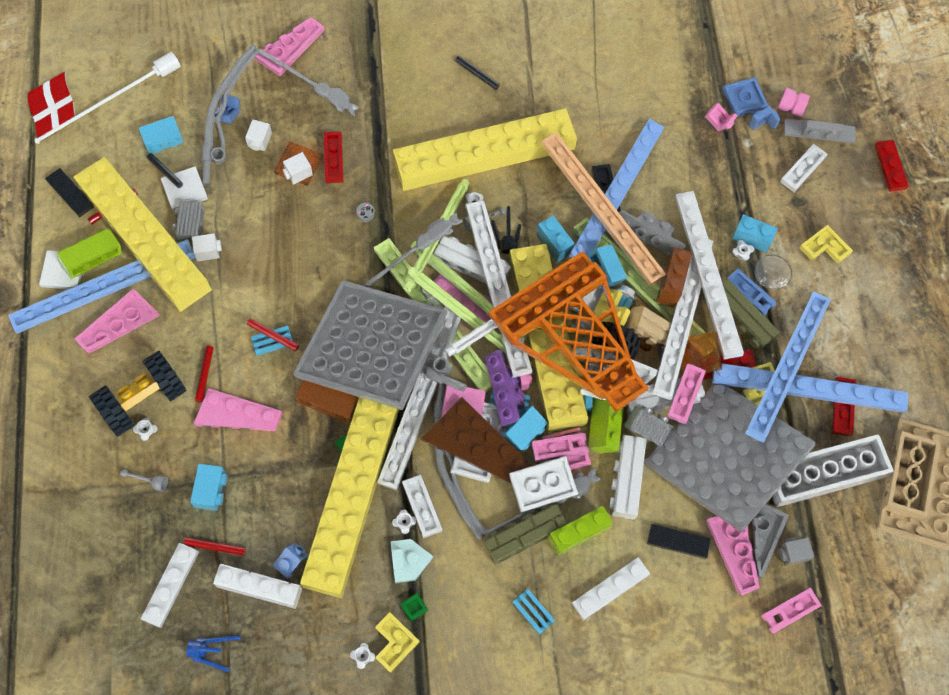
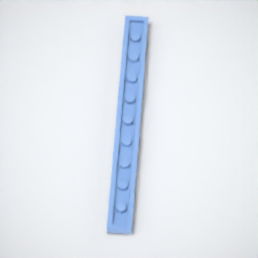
M651 119L647 121L605 193V196L616 210L664 129V126ZM595 214L592 215L569 257L572 258L582 251L587 255L597 246L606 229Z
M188 239L177 243L190 260L196 258ZM137 260L11 313L8 316L14 331L18 334L151 276Z
M816 292L812 293L748 426L746 435L764 443L831 299Z
M715 363L712 383L766 391L774 371ZM795 375L786 394L903 413L908 410V392Z

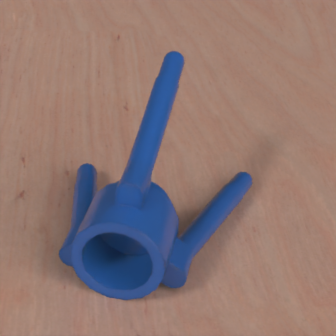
M241 636L197 638V641L190 640L187 646V657L193 658V662H200L219 670L230 672V668L202 658L206 656L207 652L220 653L222 651L221 648L208 647L206 643L239 640Z

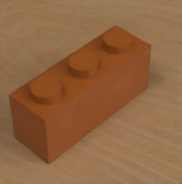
M674 247L666 261L664 269L666 275L661 280L656 302L671 308L675 307L683 293L692 253Z
M305 380L302 381L295 396L297 403L348 424H351L359 399L357 396Z

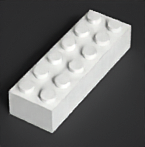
M878 434L808 453L772 496L775 508L886 478L894 470Z

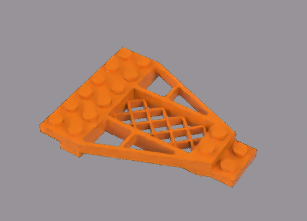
M583 251L488 312V315L511 345L602 400L605 398L615 412L649 389L636 373L634 363L630 358L607 282V276L596 262L592 263ZM602 286L609 309L596 317L582 298ZM568 307L579 308V316L567 314ZM609 315L612 316L620 345L600 322ZM552 317L564 318L563 326L551 324ZM566 319L577 320V328L566 327ZM580 321L591 323V331L579 329ZM541 327L555 345L540 354L518 340L535 328ZM554 330L562 331L561 338ZM564 331L576 333L575 341L563 339ZM578 334L589 335V343L577 342ZM592 336L603 338V346L591 344ZM566 345L574 346L573 354ZM576 347L588 348L587 356L575 355ZM590 349L601 350V359L589 357ZM555 351H560L580 378L546 357ZM604 351L615 353V361L603 359ZM578 360L586 361L585 369ZM588 362L599 363V372L587 370ZM602 364L611 365L601 372Z

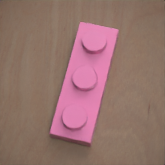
M687 363L668 412V418L683 424L687 423L706 370Z

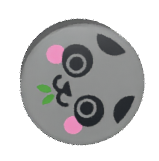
M369 203L360 204L356 209L358 219L362 222L371 221L375 216L374 207Z

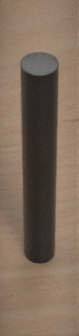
M458 55L455 62L495 90L499 88L500 84L461 56Z
M150 153L147 155V159L177 188L183 186V182L154 154Z

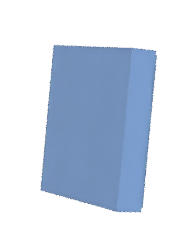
M755 77L722 87L731 111L737 117L754 113L757 110L762 111L768 107V103Z

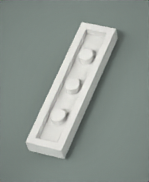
M181 543L178 544L141 620L162 628L199 553L198 550Z
M638 557L573 601L572 605L584 621L648 577L650 573Z

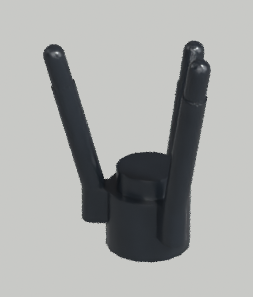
M507 206L506 236H503L502 240L500 239L495 220L491 221L497 240V248L501 249L503 254H509L511 249L518 248L521 224H518L515 239H513V236H511L510 206Z

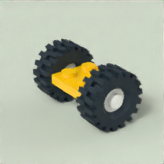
M159 350L142 361L149 373L138 376L130 386L125 385L120 388L115 396L106 385L89 395L90 400L117 437L135 426L125 411L161 388L170 402L187 391Z

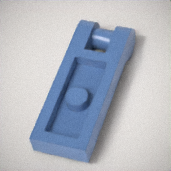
M739 268L728 277L764 316L768 313L769 309L776 305L775 300ZM760 299L764 302L763 305L758 302Z

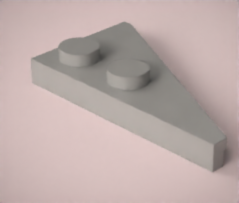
M767 504L752 520L755 566L757 576L760 579L765 574L789 517L788 514Z

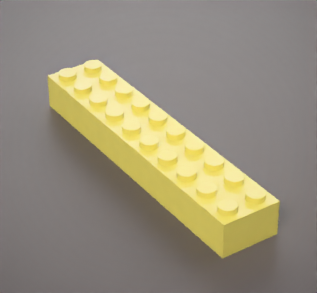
M565 108L393 149V158L402 190L406 191L550 156L541 145V142L556 132L570 150H575L577 137Z
M105 157L73 176L82 192L179 312L212 291L207 279Z
M547 244L510 250L509 263L516 293L553 270ZM552 317L551 324L563 326L564 318ZM537 327L527 334L528 347L540 354L555 345L541 327ZM554 330L561 338L562 331ZM564 331L563 339L569 340L568 332ZM566 345L568 349L572 352L571 346ZM555 351L546 357L578 376L560 351ZM531 357L544 419L548 422L546 424L547 432L553 433L576 427H586L588 416L583 395L581 394V386Z
M359 397L300 582L302 588L342 599L399 409Z

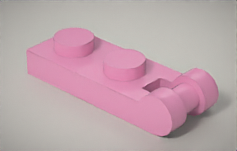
M579 433L532 441L531 445L535 462L557 459L564 456L589 454V448L585 443L587 440L586 434ZM573 442H577L578 447L573 448Z
M809 588L763 614L761 617L764 621H767L770 626V632L774 634L822 605L812 589ZM778 614L782 621L777 623L773 616Z

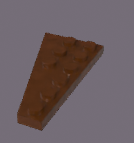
M463 397L420 439L511 483L509 473L532 466Z

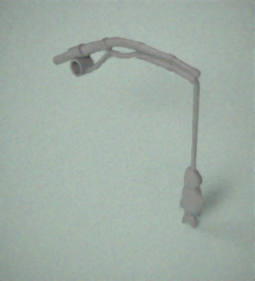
M252 44L234 63L230 72L219 85L209 105L206 116L204 145H202V184L210 185L211 163L221 165L226 160L225 138L220 117L225 111L227 97L247 65L259 53L312 84L315 92L334 104L338 111L343 112L344 109H347L349 114L355 117L354 111L359 109V107L349 102L348 99L351 98L341 88H330L325 82L315 83L267 52L256 49V46ZM223 92H225L223 96V104L217 116L215 117V110L218 101L220 100ZM214 122L217 124L221 139V147L213 148Z
M454 213L450 216L449 220L441 218L431 223L427 232L418 236L416 246L363 286L369 287L416 249H425L444 235L451 234L453 232L452 225H457L463 220L457 219V213ZM429 353L428 357L435 359L433 368L423 365L420 373L437 383H444L464 392L467 387L466 384L446 376L452 371V363L445 357Z
M444 383L437 384L433 416L435 424L441 419ZM434 446L436 462L444 485L459 510L460 516L473 531L477 539L480 540L483 538V534L488 535L509 523L543 507L539 506L524 511L486 530L473 513L456 479V474L451 473L452 481L450 480L443 457L445 451L439 450ZM445 452L452 467L454 459L451 454ZM592 468L588 475L578 472L574 476L578 495L568 498L580 499L591 489V487H588L591 482L594 483L601 479L595 474L596 468ZM565 498V499H562V500H559V501H555V502H556V503H559V504H562V503H564L568 498Z

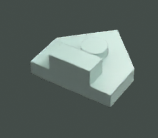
M411 539L391 541L395 583L416 581L421 572L433 559V556Z

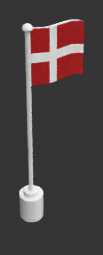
M172 52L167 53L153 62V71L76 116L74 102L66 82V72L59 74L28 92V105L36 127L37 138L35 137L34 139L35 143L40 144L41 140L154 74L160 75L162 78L180 68V63Z

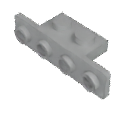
M785 119L784 135L854 143L855 127L811 120Z
M623 210L619 212L639 240L667 255L671 254L674 247L684 250L686 245L671 237L675 227L671 226L668 222L662 221L652 213L645 211L638 218Z

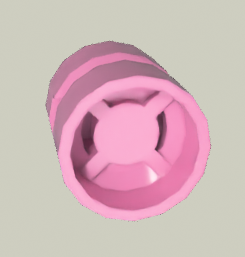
M786 87L778 109L784 112L791 110L793 115L802 117L810 95L802 92L797 95L796 91Z

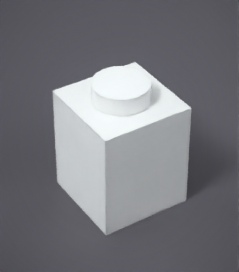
M252 120L245 137L248 147L256 151L266 150L272 135L270 124Z
M303 152L283 161V174L287 180H291L293 185L313 175L311 165Z
M215 233L192 237L193 250L197 262L220 258L219 251H222L221 241L216 239Z

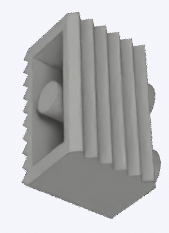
M181 200L179 207H176L175 217L177 222L173 224L172 232L176 236L177 241L188 239L189 242H192V237L201 236L205 212L202 202Z
M643 405L641 408L634 406L624 427L662 447L673 427L668 424L669 419L660 414L657 417L652 415L653 410Z

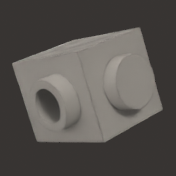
M797 537L788 538L780 546V558L785 562L786 566L808 562L814 558L809 538L799 540Z

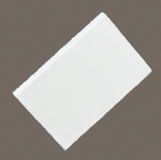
M566 456L509 473L520 512L578 495Z

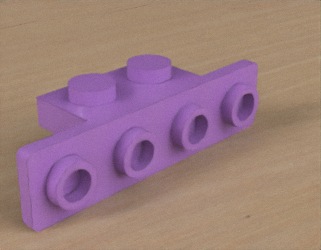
M497 350L485 356V362L501 425L507 426L520 420L518 409L525 407V396L520 389V377H512L511 370L506 366L503 351Z

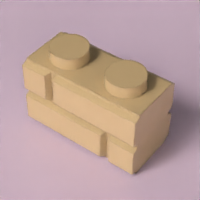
M645 306L633 307L626 327L636 333L638 337L644 338L649 345L656 346L657 344L665 343L671 323Z

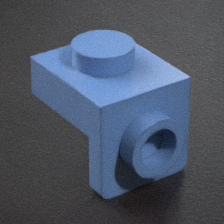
M228 95L225 111L220 118L223 123L231 124L240 113V99ZM221 104L220 107L215 111V117L217 116L218 112L220 111L222 104Z
M768 106L762 111L757 110L752 114L749 126L754 130L767 122L772 129H775L780 118L778 113Z
M294 543L284 549L273 566L289 579L300 564L308 559L309 555L302 546Z

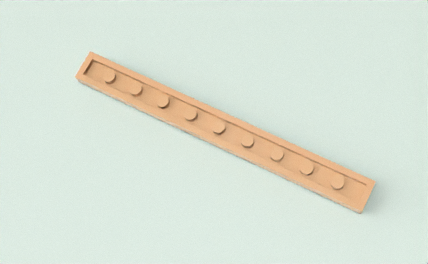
M556 132L543 139L541 145L647 284L651 286L664 278L666 273L559 134Z

